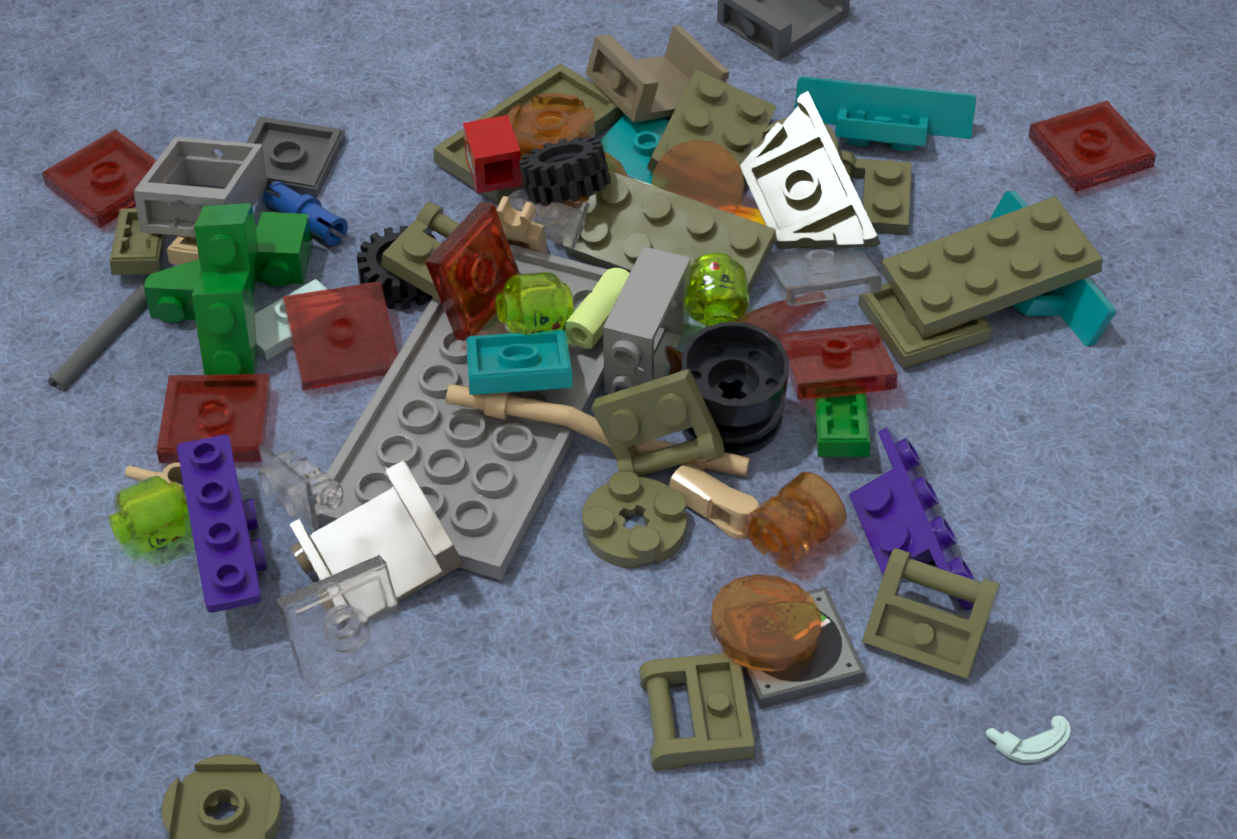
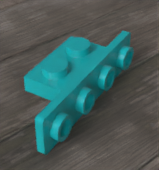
M805 76L799 77L797 81L794 110L798 107L796 100L801 94L808 91L823 123L836 125V137H843L844 142L850 145L868 146L871 144V141L889 142V147L892 149L912 151L916 149V145L925 146L927 135L964 139L972 137L976 107V96L974 94Z
M1006 191L989 220L1027 207L1028 205L1016 191ZM1089 277L1013 305L1019 312L1030 317L1061 316L1085 346L1097 343L1116 314L1115 307Z

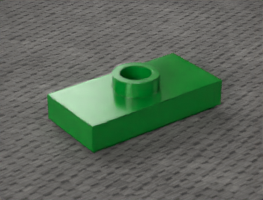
M815 385L814 399L818 457H870V435L865 385Z

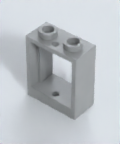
M174 137L134 190L140 232L196 237L194 225L203 206L252 203L253 207L267 186L263 144ZM214 149H219L223 156L217 155ZM187 184H196V185H207V186H219V187H226V188H225V189H220V188L197 187V186H186V185H187Z
M643 246L603 327L604 393L612 394L665 376L670 364L665 357L664 348L670 345L677 349L689 324L690 257Z

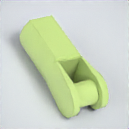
M621 268L608 269L593 288L592 293L588 294L566 321V336L572 343L584 349H592L601 338L604 324L630 274L628 271Z

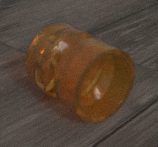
M801 472L778 491L777 496L768 498L746 517L745 527L749 539L758 551L764 555L769 551L780 555L781 557L774 563L783 570H790L815 549L816 545L824 543L846 524L847 514L838 493L826 480L811 472Z

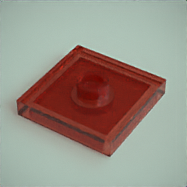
M1108 100L1030 124L1028 137L1075 192L1154 167L1156 159L1154 151Z
M115 129L42 172L44 184L96 226L102 228L118 218L120 209L136 207L134 190L157 160Z
M480 202L425 261L456 340L466 342V338H469V336H476L523 283L493 203Z
M380 281L283 296V306L302 390L344 384L387 374L398 356Z
M875 324L778 334V340L789 357V378L799 400L897 389V372Z
M269 374L169 375L156 450L159 463H178L177 445L180 443L220 435L229 436L234 462H262L271 392Z

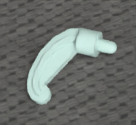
M1054 716L1051 720V726L1054 729L1023 741L1009 731H1005L1002 734L994 728L987 729L986 736L996 743L995 750L1007 758L1020 763H1038L1053 756L1065 745L1070 736L1071 728L1069 722L1064 717Z

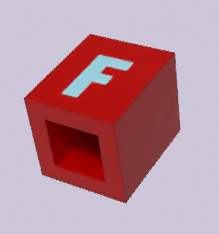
M505 115L463 123L465 158L477 194L522 186V173L519 165L521 151L509 116Z

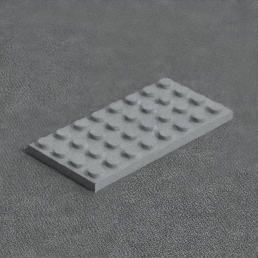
M485 238L492 243L496 242L493 239ZM501 242L511 248V254L507 263L462 314L433 297L305 508L307 522L324 527L393 488L385 470L404 460L454 544L463 562V565L459 568L502 580L577 432L566 426L510 415L507 416L506 420L488 417L484 415L483 410L447 404L446 393L449 384L469 387L466 338L480 335L538 332L540 330L553 331L551 329L552 325L557 323V321L561 324V327L556 330L565 331L566 321L588 294L592 293L593 288L608 269ZM464 248L459 253L478 265L483 260ZM535 310H536V323H537V326H536V327H535V322H534V313H535ZM540 313L543 314V317L549 318V321L543 325L540 324ZM603 335L592 349L578 347L567 338L573 388L512 392V395L571 406L587 414L604 382Z

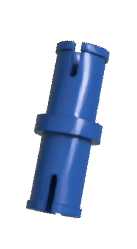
M274 181L268 186L280 194L279 198L265 190L263 204L266 208L272 209L277 213L308 214L311 233L324 240L326 244L334 246L342 241L340 237L331 233V228L346 236L348 230L347 221L324 209L317 198L309 194L301 195L280 181Z

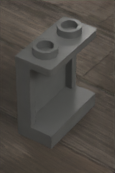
M718 0L717 22L779 61L847 18L850 0Z

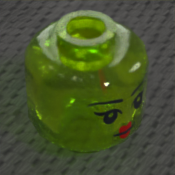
M709 253L697 258L695 263L690 266V282L685 304L689 316L695 321L705 324L707 327L722 322H734L747 312L750 301L747 274L743 265L723 253Z
M551 272L517 274L507 280L503 293L497 296L496 312L499 321L506 323L511 333L527 335L544 331L563 330L566 321L573 314V297L569 286L564 282L562 283L559 277Z
M152 476L120 490L114 497L116 513L108 516L110 527L118 543L123 545L130 542L132 547L142 554L152 552L183 537L186 533V521L190 520L186 497L178 483L173 481L168 484L160 476Z

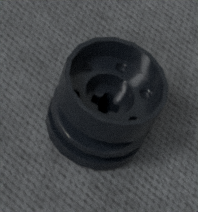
M722 322L703 328L690 338L684 348L681 371L690 369L721 435L724 452L741 456L758 452L774 441L782 426L784 397L786 396L789 377V357L778 339L767 330L749 323ZM693 427L682 430L687 440L697 438Z

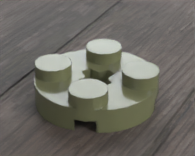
M620 471L613 474L609 479V483L597 488L586 500L582 510L583 535L591 551L597 557L612 565L624 568H638L640 564H650L655 561L657 564L674 555L684 542L687 531L685 499L682 494L659 481L638 477L629 471ZM643 516V522L647 525L636 524L632 529L626 528L624 517Z
M218 755L205 758L194 764L196 771L188 774L181 782L178 776L170 784L164 796L162 820L168 839H274L282 824L283 805L277 783L273 777L271 779L269 775L261 771L260 764L244 756ZM223 802L231 803L232 811H235L231 817L224 820H215L214 817L207 816L209 812L218 811L220 803Z

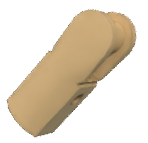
M691 463L681 465L672 475L669 487L682 494L686 506L708 518L734 539H745L752 535L755 524L751 518L756 516L759 509V503L754 497L728 487V485Z

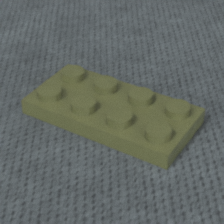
M559 63L476 120L508 115L521 151L522 160L525 154H531V150L535 148L542 149L544 144L550 142L553 145L559 143L558 140L565 138L567 141H571L574 137H582V140L587 137H594L623 117L624 113L597 85ZM461 129L433 148L434 162L475 189L465 158L463 129ZM523 177L522 186L484 192L482 194L499 204L503 196L509 197L525 186Z
M609 170L610 183L605 185L602 191H594L595 195L589 197L564 245L566 254L606 269L621 268L629 273L643 246L690 257V298L738 315L777 239L776 229ZM712 262L722 265V267L719 266V270H711V267L707 268ZM727 274L729 281H732L733 284L720 281L722 275ZM705 276L711 278V283L700 286L704 283L703 278ZM714 285L713 288H710V289L705 290V291H703V292H697V291H702V290H704V289H706V288H708V287ZM719 285H723V286H727V287H731V288H736V289L724 288V287H720Z
M1054 196L881 260V267L886 281L923 337L926 338L1102 272L1103 258L1057 197Z

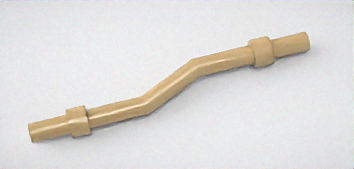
M449 384L446 393L447 404L483 410L485 416L506 420L507 416L510 415L566 426L610 447L597 419L574 407L514 396L512 392L469 395V387ZM653 439L634 446L638 454L642 455L678 443ZM724 452L722 458L709 462L704 458H700L687 463L695 465L704 472L710 470L746 477L750 457Z

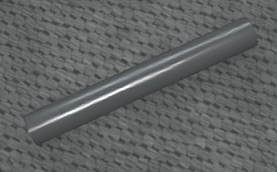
M140 285L48 379L50 386L55 388L59 385V390L64 392L145 309L147 300L143 285Z

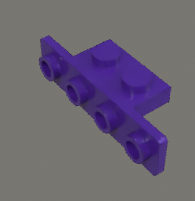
M888 427L878 431L893 469L849 494V497L882 575L884 576L893 549L898 548L910 552L911 559L925 564L934 560L937 568L975 580L961 556L955 558L951 546L957 544V539L942 515L936 516L933 506L939 503V499L926 477L922 476L919 478L915 468L921 465L922 462L915 448L906 437L899 441ZM954 597L965 610L973 609L974 603Z
M220 435L178 444L177 452L206 610L209 613L259 603L262 600L257 571L267 570L261 538L250 540L248 531L259 529L253 498L242 500L229 436Z

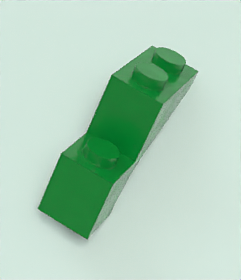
M252 203L203 206L194 225L201 274L193 290L192 301L206 386L255 384L257 377V349L253 276L258 242Z
M261 212L256 226L258 251L254 264L253 289H255L256 282H266L277 287L285 286L288 283L304 284L313 246L309 215ZM199 259L152 273L147 277L144 284V292L150 318H159L168 323H177L181 320H195L192 293L201 274Z

